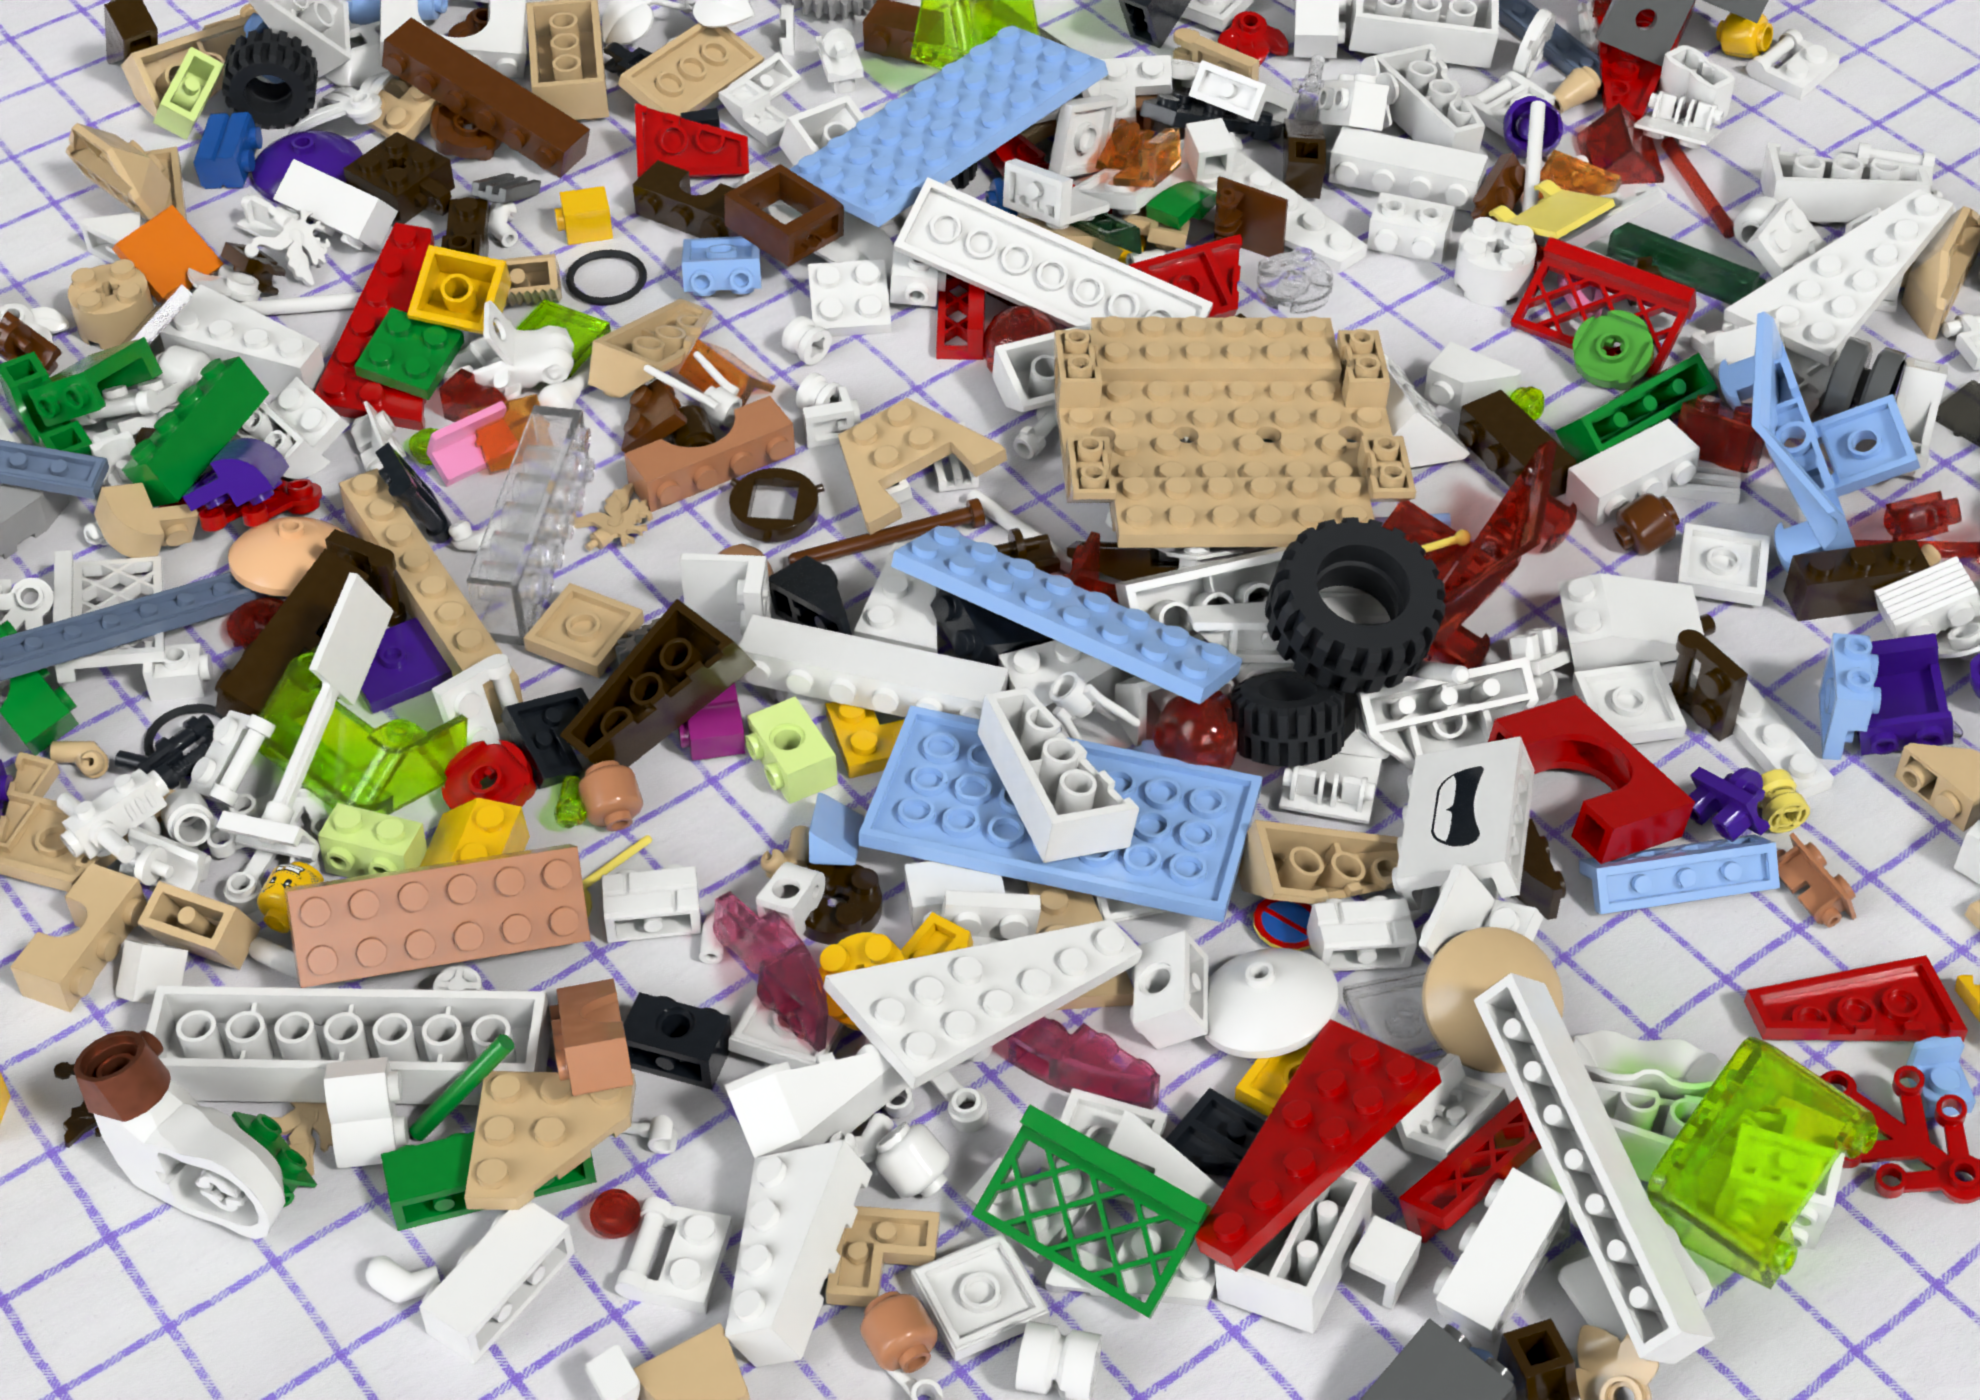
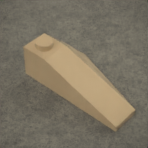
M251 15L131 53L121 64V67L136 100L155 118L159 105L190 47L225 64L230 45H235L236 39L241 35L246 37L244 26ZM224 67L209 99L222 89Z
M680 298L593 340L588 385L603 390V393L607 396L621 398L635 391L640 386L648 384L656 379V377L645 372L644 366L650 365L666 373L681 364L712 319L713 311Z
M1255 820L1247 831L1243 856L1238 870L1241 889L1244 892L1271 900L1307 904L1326 902L1327 899L1331 898L1341 899L1394 888L1392 870L1398 866L1399 860L1398 837Z

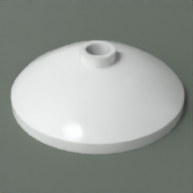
M1265 948L1242 954L1225 963L1208 978V1034L1203 1036L1217 1049L1243 1058H1270L1296 1051L1313 1042L1330 1019L1334 1020L1340 1004V993L1336 977L1323 961L1298 950Z

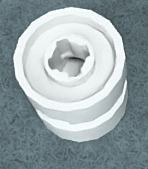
M1029 1320L1024 1331L1019 1353L1016 1389L1046 1395L1052 1388H1056L1062 1399L1092 1400L1101 1357L1102 1334L1073 1329L1067 1336H1062L1056 1325Z

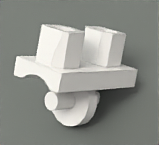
M836 28L825 36H816V46L828 83L832 82L834 93L840 94L855 91V79L864 78L851 31L844 28Z
M109 429L92 437L93 444L89 445L92 456L107 458L109 470L102 486L133 484L122 471L123 467L132 458L130 455L131 450L136 446L130 431L118 434L116 429Z
M1532 628L1527 630L1526 634L1507 638L1510 660L1524 657L1529 659L1539 698L1538 702L1549 699L1554 695L1558 683L1553 669L1573 661L1570 648L1559 649L1557 628Z
M129 828V844L135 848L136 854L132 861L121 863L119 872L139 879L140 883L144 885L156 886L158 881L197 894L199 884L207 880L211 856L143 828Z

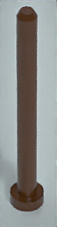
M978 498L966 501V507L884 528L872 535L865 533L793 552L787 557L788 563L790 565L806 555L820 563L895 542L916 538L938 525L954 528L971 523L974 529L985 526L983 508Z

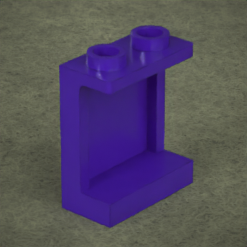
M1936 633L1872 641L1871 654H1877L1879 660L1878 674L1874 687L1881 688V705L1878 714H1871L1867 732L1857 731L1861 756L1870 754L1886 755L1894 751H1902L1909 743L1936 746L1954 744L1953 717L1951 711L1948 710L1939 667Z

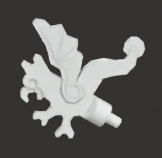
M271 205L267 209L274 216L271 221L282 232L277 237L260 235L254 238L251 243L246 245L244 253L247 257L254 258L258 255V246L278 252L289 247L285 255L288 261L286 268L293 272L294 279L302 280L306 286L311 288L315 283L309 269L308 256L313 266H316L318 261L324 265L326 263L325 255L331 243L328 238L325 239V244L320 243V238H315L313 231L323 232L325 226H321V221L319 220L315 224H307L306 219L313 214V211L307 212L303 207L299 211L300 220H295L283 208L279 211Z

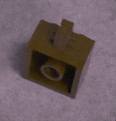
M399 132L389 136L343 168L347 184L379 198L398 211L391 224L392 227L395 223L405 224L424 209L441 216L449 212V203L452 197L450 191L455 188L450 159Z

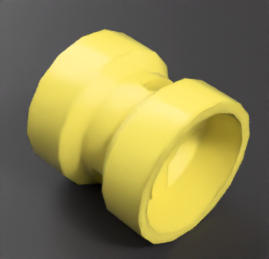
M1774 769L1762 774V789L1765 791V797L1762 801L1758 802L1757 808L1763 810L1762 818L1768 821L1770 825L1769 830L1774 833H1785L1799 827L1810 815V808L1804 797L1796 793L1797 785L1790 773L1784 769Z

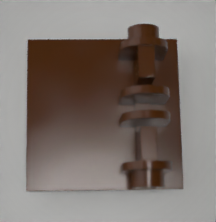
M1219 176L1217 178L1214 241L1240 234L1242 237L1241 248L1282 262L1284 258L1288 199Z

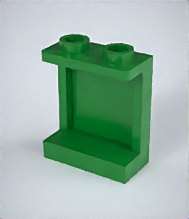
M144 336L91 354L34 386L27 392L45 426L50 427L104 408L106 403L102 397V391L118 385L130 387L154 379L163 372Z

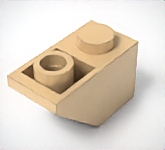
M1909 743L1904 747L1894 777L1963 832L1973 826L1980 819V753L1974 749Z

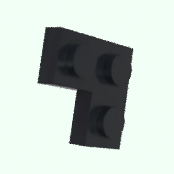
M583 688L505 706L500 716L515 745L523 752L531 765L533 779L539 789L578 779L583 770L570 744L560 736L589 701Z

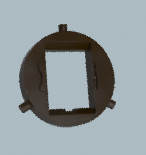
M784 468L758 470L746 475L741 480L733 478L730 482L733 489L729 496L731 520L742 534L765 543L796 538L808 531L816 522L819 515L818 493L825 491L822 483L814 485L805 475ZM757 486L799 488L793 520L751 517Z

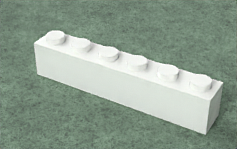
M754 614L739 643V647L757 665L738 680L740 682L906 717L911 705L980 719L985 694L1007 691L1008 668Z

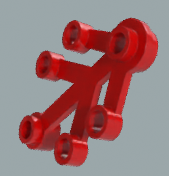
M296 479L291 482L282 480L283 483L273 490L275 493L273 496L255 506H252L251 502L247 501L236 507L231 497L210 510H207L205 505L197 508L201 527L204 531H218L241 516L246 526L256 527L286 510L292 514L310 513L320 506V499L323 495L320 485L312 483L309 479ZM182 497L178 502L161 505L158 508L184 505L187 503Z
M1906 1065L1898 1068L1894 1074L1892 1088L1894 1093L1900 1098L1904 1124L1857 1092V1085L1854 1079L1847 1073L1833 1070L1820 1076L1816 1084L1815 1101L1823 1111L1833 1115L1849 1111L1889 1139L1862 1141L1858 1136L1849 1133L1838 1136L1834 1141L1833 1150L1841 1152L1839 1150L1841 1147L1851 1146L1857 1151V1154L1854 1156L1845 1155L1843 1168H1854L1860 1163L1918 1159L1932 1170L1906 1173L1897 1164H1884L1876 1172L1874 1181L1876 1191L1881 1196L1890 1199L1897 1198L1903 1193L1942 1191L1948 1199L1959 1204H1968L1980 1199V1160L1969 1154L1963 1125L1967 1114V1105L1961 1097L1953 1094L1944 1095L1939 1098L1936 1104L1934 1117L1936 1122L1944 1127L1947 1147L1946 1154L1933 1145L1929 1139L1921 1099L1925 1077L1918 1068ZM1910 1078L1917 1083V1086L1912 1088L1905 1087L1900 1083V1080ZM1838 1084L1845 1087L1846 1090L1834 1092L1830 1090L1828 1085ZM1953 1107L1960 1115L1950 1117L1944 1114L1942 1109ZM1965 1172L1971 1175L1973 1179L1967 1182L1961 1181L1955 1176V1173ZM1884 1176H1893L1899 1180L1900 1184L1888 1186L1882 1181V1178Z

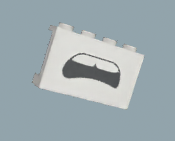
M1521 736L1416 756L1413 775H1409L1407 781L1409 791L1408 805H1404L1402 810L1404 822L1403 836H1399L1397 839L1398 866L1392 870V882L1397 895H1403L1404 899H1407L1410 911L1420 909L1423 889L1442 886L1449 877L1455 863L1465 864L1478 880L1493 878L1501 898L1520 895L1535 772Z

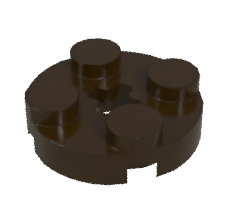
M809 863L807 865L808 869L824 874L825 889L819 905L814 911H811L805 920L806 931L803 933L805 937L818 943L831 945L837 944L844 938L861 931L862 933L871 932L876 927L882 915L883 903L879 878L874 870L864 868L858 864L847 866ZM840 897L847 901V903L839 902L836 907L828 906V899Z

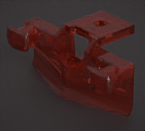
M1549 440L1538 446L1528 464L1510 487L1474 542L1470 541L1465 546L1454 544L1425 553L1426 556L1424 558L1426 560L1432 559L1440 572L1437 579H1441L1442 582L1457 561L1459 563L1444 583L1446 593L1443 600L1446 605L1444 618L1428 654L1423 660L1430 661L1434 657L1441 663L1465 666L1467 669L1481 667L1489 653V636L1485 633L1483 638H1480L1462 626V624L1512 576L1520 563L1522 555L1538 546L1541 538L1547 542L1539 553L1545 554L1558 548L1569 535L1577 518V506L1573 502L1569 507L1549 494L1557 443ZM1409 500L1399 502L1382 526L1393 531L1394 527L1406 533L1405 539L1411 544L1416 541L1420 546L1455 536L1456 533L1455 530Z

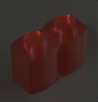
M1699 394L1697 398L1683 402L1677 427L1700 447L1698 459L1710 461L1723 468L1742 473H1749L1758 468L1765 441L1751 426L1752 408L1736 406L1735 410H1731L1721 405V399L1705 394Z

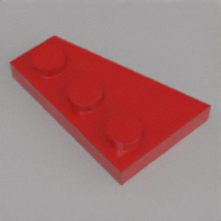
M635 103L638 178L657 160L689 171V178L745 176L750 173L748 136L708 124L697 123L671 113L660 112Z

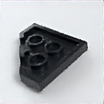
M1187 88V91L1184 92L1173 91L1170 95L1158 94L1157 98L1144 100L1140 112L1141 116L1180 128H1186V123L1222 118L1228 132L1247 135L1249 131H1252L1251 138L1263 141L1280 138L1283 129V123L1273 120V114L1262 110L1259 120L1256 122L1188 96L1191 88Z

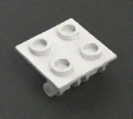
M1660 91L1659 94H1651L1648 107L1654 108V110L1634 124L1635 128L1644 130L1643 134L1645 136L1664 139L1666 135L1678 138L1680 145L1700 148L1701 145L1706 146L1721 133V129L1714 127V124H1721L1724 116V111L1718 110V105L1700 101L1694 121H1692L1697 100H1691L1686 118L1682 119L1686 97L1682 96L1680 98L1674 117L1679 96Z
M1338 753L1333 755L1332 758L1317 763L1285 768L1279 808L1369 824L1382 759Z

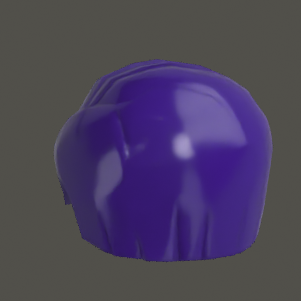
M1527 96L1516 100L1504 116L1503 133L1505 142L1510 150L1520 158L1526 159L1530 106L1533 101H1542L1546 104L1542 158L1551 154L1561 141L1563 122L1560 112L1552 104L1536 96Z

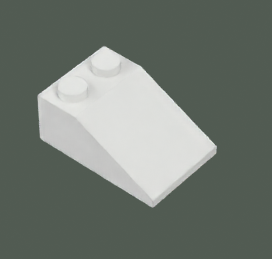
M1603 573L1557 582L1575 672L1659 661V663L1677 660L1679 654L1676 650V643L1681 631L1692 629L1704 635L1692 585Z

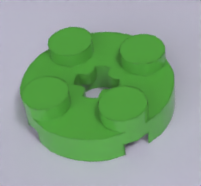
M1623 310L1607 311V315L1596 319L1595 315L1588 318L1576 331L1572 344L1577 372L1588 382L1603 388H1615L1617 390L1631 388L1634 382L1639 380L1648 371L1654 357L1653 340L1647 325L1637 315ZM1615 342L1620 343V351L1622 353L1619 355L1608 356L1603 349L1605 345L1612 347Z

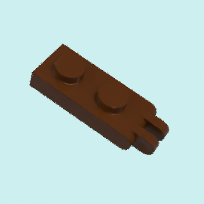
M1514 152L1500 155L1473 198L1475 208L1470 215L1473 221L1479 217H1489L1497 221L1494 216H1489L1488 212L1500 205H1504L1512 211L1523 194L1525 168L1520 165Z

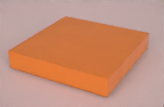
M173 204L120 240L112 248L120 259L131 260L135 268L145 275L150 293L158 302L167 293L180 285H183L189 291L195 288L188 278L187 272L189 268L206 275H213L224 265Z

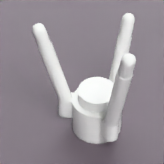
M699 351L694 352V358L720 385L718 388L710 386L704 394L650 365L644 366V371L700 402V407L706 411L709 422L717 427H720L721 424L725 427L729 426L735 420L734 410L742 407V399L736 396L739 388L728 382ZM680 402L681 407L688 406V404Z
M1070 671L1060 675L1050 688L1049 697L1057 704L1052 714L1063 724L1070 738L1083 740L1071 717H1085L1093 708L1111 721H1116L1119 717L1134 727L1140 725L1138 718L1102 695L1092 684H1087L1075 672Z

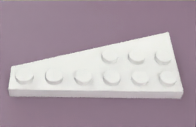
M1184 143L1137 170L1140 172L1171 174L1172 186L1180 182L1191 181L1217 192V178L1196 182L1183 152ZM1237 149L1234 156L1233 175L1224 178L1288 199L1285 246L1297 250L1299 258L1340 274L1366 257L1367 244ZM1216 205L1203 219L1215 223Z

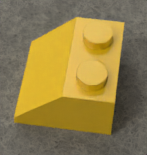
M429 245L407 313L408 319L483 334L484 303L491 300L502 313L512 283L506 261Z
M476 798L443 813L420 867L524 851L530 835L522 807Z

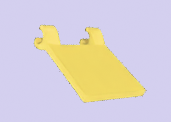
M1546 179L1534 186V190H1539L1544 198L1537 201L1538 204L1518 215L1504 205H1500L1488 213L1489 216H1494L1498 222H1506L1516 226L1525 225L1530 227L1535 235L1559 239L1613 208L1615 203L1614 199L1562 190L1554 182Z

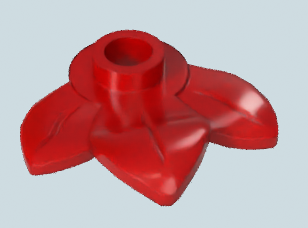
M1244 11L1237 14L1232 21V27L1223 31L1218 38L1219 44L1259 60V67L1269 52L1279 56L1288 55L1289 45L1285 35L1279 29L1267 25L1263 16L1252 11Z

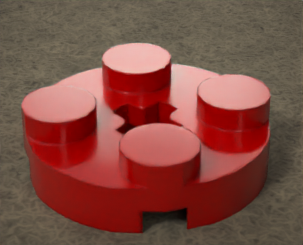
M499 740L500 744L487 745L485 741H479L459 751L450 760L444 772L447 779L445 789L442 787V796L450 810L476 798L523 807L536 791L533 771L523 752L513 743ZM488 777L492 780L497 777L491 787L482 789L480 781L483 778Z

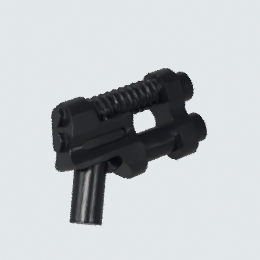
M205 714L199 718L191 716L182 723L183 729L170 739L162 737L155 742L156 752H153L150 756L120 750L115 757L116 768L134 772L140 768L146 774L154 770L163 779L167 787L173 790L179 786V781L182 778H185L186 775L192 772L198 760L205 756L214 740V731L212 730L214 725ZM193 743L198 744L197 748L195 747L190 753L183 755L182 751Z

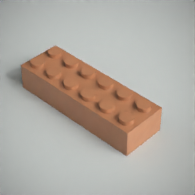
M572 844L284 888L297 980L301 988L591 941L578 847Z

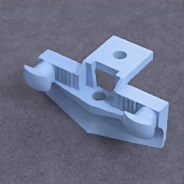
M1764 311L1757 314L1755 355L1730 365L1724 359L1719 366L1718 377L1726 402L1739 415H1746L1741 401L1753 397L1751 426L1765 441L1772 461L1807 520L1785 529L1782 522H1780L1774 531L1777 556L1781 565L1788 573L1793 555L1856 547L1838 497L1920 468L1893 394L1811 423L1775 320ZM1788 438L1805 439L1797 447L1790 448L1784 446ZM1873 439L1877 442L1869 451L1860 452L1855 450L1856 445L1862 440ZM1824 443L1834 471L1833 474L1829 473L1819 444Z

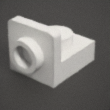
M846 386L838 387V402L802 408L804 438L807 448L838 444V434L850 429L854 424L861 423L857 399L850 400Z

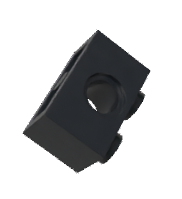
M639 992L623 1024L631 1069L710 1090L713 1089L730 1053L728 1046L732 1030L729 1015L722 1014L713 1008H698L679 1003L667 996L656 997Z

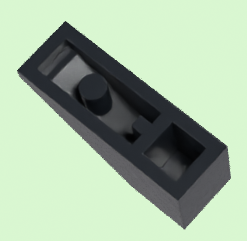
M806 555L769 577L770 596L776 615L792 623L852 635L847 614L837 588L838 579L830 566L822 564Z

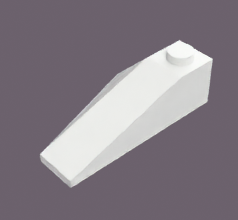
M849 95L840 97L788 117L779 146L793 166H795L803 157L812 155L825 147L832 138L841 136L854 128L865 116ZM899 214L881 225V227L898 221Z
M1295 663L1241 664L1239 674L1201 704H1197L1139 677H1131L1115 684V703L1138 718L1140 725L1134 727L1119 717L1117 719L1135 747L1141 746L1143 740L1161 742L1231 718V694L1235 686H1238L1240 682L1261 674L1295 671L1293 669Z

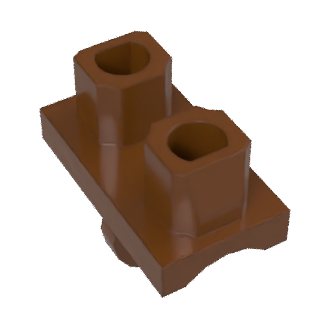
M7 311L0 322V357L9 361L34 351L50 376L58 368V363L55 360L62 352L53 343Z

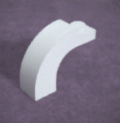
M1911 357L1906 358L1896 396V403L1918 458L1920 468L1902 475L1921 478L1922 474H1925L1932 432L1948 374V365Z

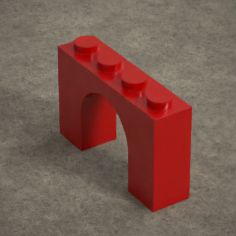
M1570 696L1495 719L1488 742L1521 736L1534 767V774L1557 768L1573 769L1596 777L1613 790L1612 792L1583 801L1571 837L1600 864L1683 836L1695 801L1578 696Z

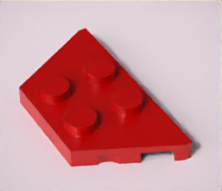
M1240 234L1128 265L1212 302L1213 306L1208 318L1235 316L1238 310L1239 292L1237 291V284L1240 280L1239 252L1242 246Z

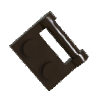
M334 529L325 539L327 549L370 575L368 585L393 610L388 627L405 622L407 619L406 608L399 601L393 573L396 569L393 552Z
M1686 629L1681 631L1677 638L1676 650L1679 654L1673 679L1669 686L1679 709H1683L1688 713L1698 726L1706 729L1720 742L1733 734L1748 673L1703 634L1696 630ZM1697 659L1701 663L1694 690L1690 686L1695 660Z

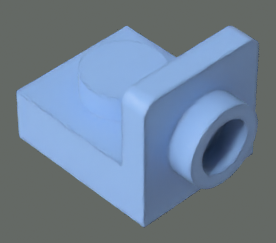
M1934 1036L1917 1041L1913 1045L1906 1065L1918 1068L1925 1077L1921 1093L1925 1118L1934 1117L1937 1101L1942 1096L1948 1094L1961 1097L1967 1105V1113H1972L1976 1100L1959 1063L1965 1047L1959 1036L1949 1038ZM1907 1078L1911 1088L1917 1086L1914 1080ZM1953 1107L1942 1109L1943 1113L1947 1116L1959 1114Z

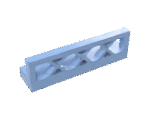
M1756 834L1739 836L1734 842L1727 839H1718L1642 850L1604 864H1600L1595 858L1579 860L1580 874L1592 879L1595 911L1599 914L1780 888L1776 842Z

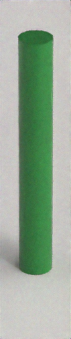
M500 1034L409 1127L410 1134L416 1140H425L515 1048L512 1039L505 1034Z

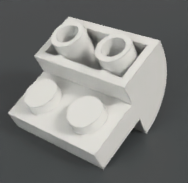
M296 376L269 406L262 402L238 430L237 434L241 438L258 439L273 446L281 453L289 465L288 470L283 476L290 479H302L318 473L330 463L323 453L349 424Z

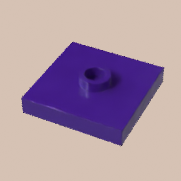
M416 617L385 630L360 690V694L372 714L431 691L432 688L453 677L451 669Z

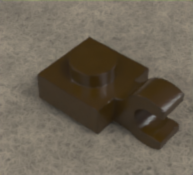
M225 242L221 257L234 265L233 270L256 278L259 281L258 290L262 293L278 295L279 290L273 286L272 277L273 275L285 277L286 271L284 268L277 265L278 262L261 250H259L257 256L250 258L244 253L246 245Z

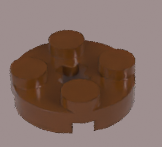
M439 103L434 107L431 114L430 134L436 142L435 147L439 153L486 161L490 160L494 156L495 150L501 146L502 142L498 138L482 131L458 113L450 111L446 106L442 105L440 107ZM464 124H470L472 129H464Z

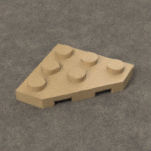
M492 1071L483 1080L464 1197L467 1209L519 1210L535 1198L534 1191L555 1176L561 1179L591 1156L592 1148L610 1135L616 1138L630 1128L636 1090L634 1073H632L634 1085L573 1096L570 1079L560 1081L558 1072Z

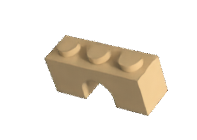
M93 863L89 864L65 895L74 924L80 927V929L73 934L63 937H54L37 932L10 966L22 996L67 1012H71L79 1000L91 991L97 976L106 964L117 956L121 944L133 928L139 926L137 922L147 905L139 879Z

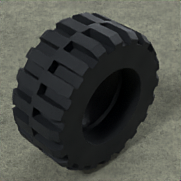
M1346 517L1342 519L1341 523L1336 524L1335 519L1318 523L1316 530L1314 527L1307 528L1284 551L1268 592L1269 596L1265 604V616L1269 620L1267 629L1270 638L1273 641H1279L1276 650L1285 661L1291 659L1295 663L1293 667L1295 671L1303 677L1309 674L1316 678L1315 684L1324 688H1328L1330 684L1340 687L1339 692L1354 694L1356 688H1363L1364 693L1380 692L1383 684L1386 688H1392L1402 683L1406 676H1412L1417 671L1423 659L1426 658L1444 618L1446 608L1443 602L1446 596L1445 587L1442 580L1437 579L1440 572L1432 559L1426 560L1424 558L1426 551L1416 541L1412 544L1405 539L1406 533L1395 527L1393 531L1381 527L1383 522L1369 519L1368 523L1359 522L1358 517ZM1332 586H1349L1360 589L1373 596L1382 604L1391 621L1379 625H1361L1345 620L1325 604L1319 591Z

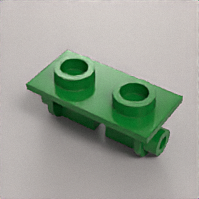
M233 1112L232 1117L239 1127L266 1148L279 1164L282 1171L285 1193L283 1208L292 1203L295 1198L293 1192L298 1186L315 1188L318 1185L306 1170L307 1163L297 1151L291 1149L280 1135L282 1129L275 1120L265 1114L255 1116Z

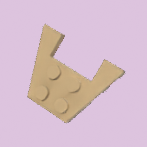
M905 398L838 434L844 460L864 517L867 532L870 535L902 518L900 505L885 489L953 453L977 477L1007 461L1006 449L1001 444L909 398Z
M20 752L15 761L17 770L15 779L10 782L7 791L9 802L6 813L0 818V874L69 892L90 863L107 868L117 858L111 854L105 857L95 856L90 860L85 854H81L77 858L72 855L60 838V835L67 831L62 822L69 818V816L58 808L57 801L43 798L60 774L57 762ZM169 789L170 792L163 797L164 800L169 794H171L175 790ZM160 810L154 814L159 823L163 821ZM127 833L122 838L129 843Z

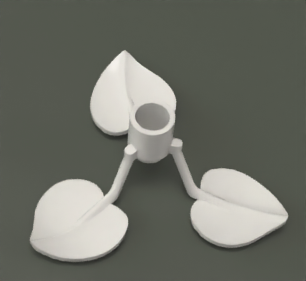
M610 0L603 14L602 37L606 45L612 42L627 45L641 40L652 27L654 13L650 5L653 4L682 10L686 14L693 11L695 19L701 25L709 28L735 25L754 17L755 13L749 0H684L685 3L683 4L668 0Z

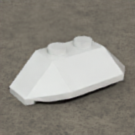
M1524 657L1468 669L1470 676L1464 684L1420 679L1401 683L1392 688L1382 687L1380 692H1359L1357 695L1367 736L1412 772L1417 755L1487 743L1495 719L1534 708L1539 701L1529 659Z

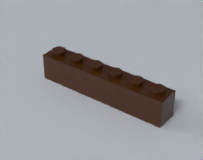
M412 17L384 39L382 67L408 82L423 94H427L443 104L450 111L458 113L482 131L498 138V140L508 145L512 150L524 155L541 168L561 178L586 155L590 133L588 127Z

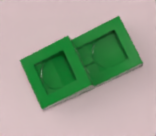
M1191 181L1177 183L1162 191L1146 205L1147 217L1179 230L1191 217L1201 220L1216 205L1217 192Z

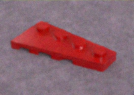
M1927 955L1747 990L1744 1003L1763 1040L1922 1041L1934 1036L1941 1038L1959 1036L1964 1042L1968 1032Z

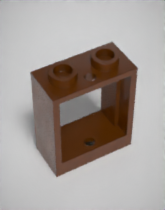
M781 164L724 194L725 226L788 267L844 236L843 204ZM781 200L803 215L787 224H783L762 209Z

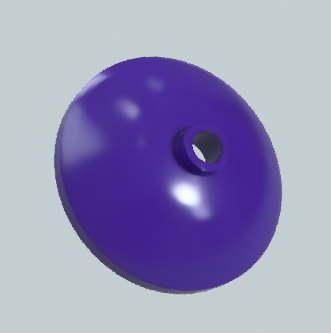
M320 130L292 133L273 141L255 159V170L252 172L254 184L264 197L278 203L273 198L293 159L346 183L343 168L358 159L362 152L354 142L336 133Z

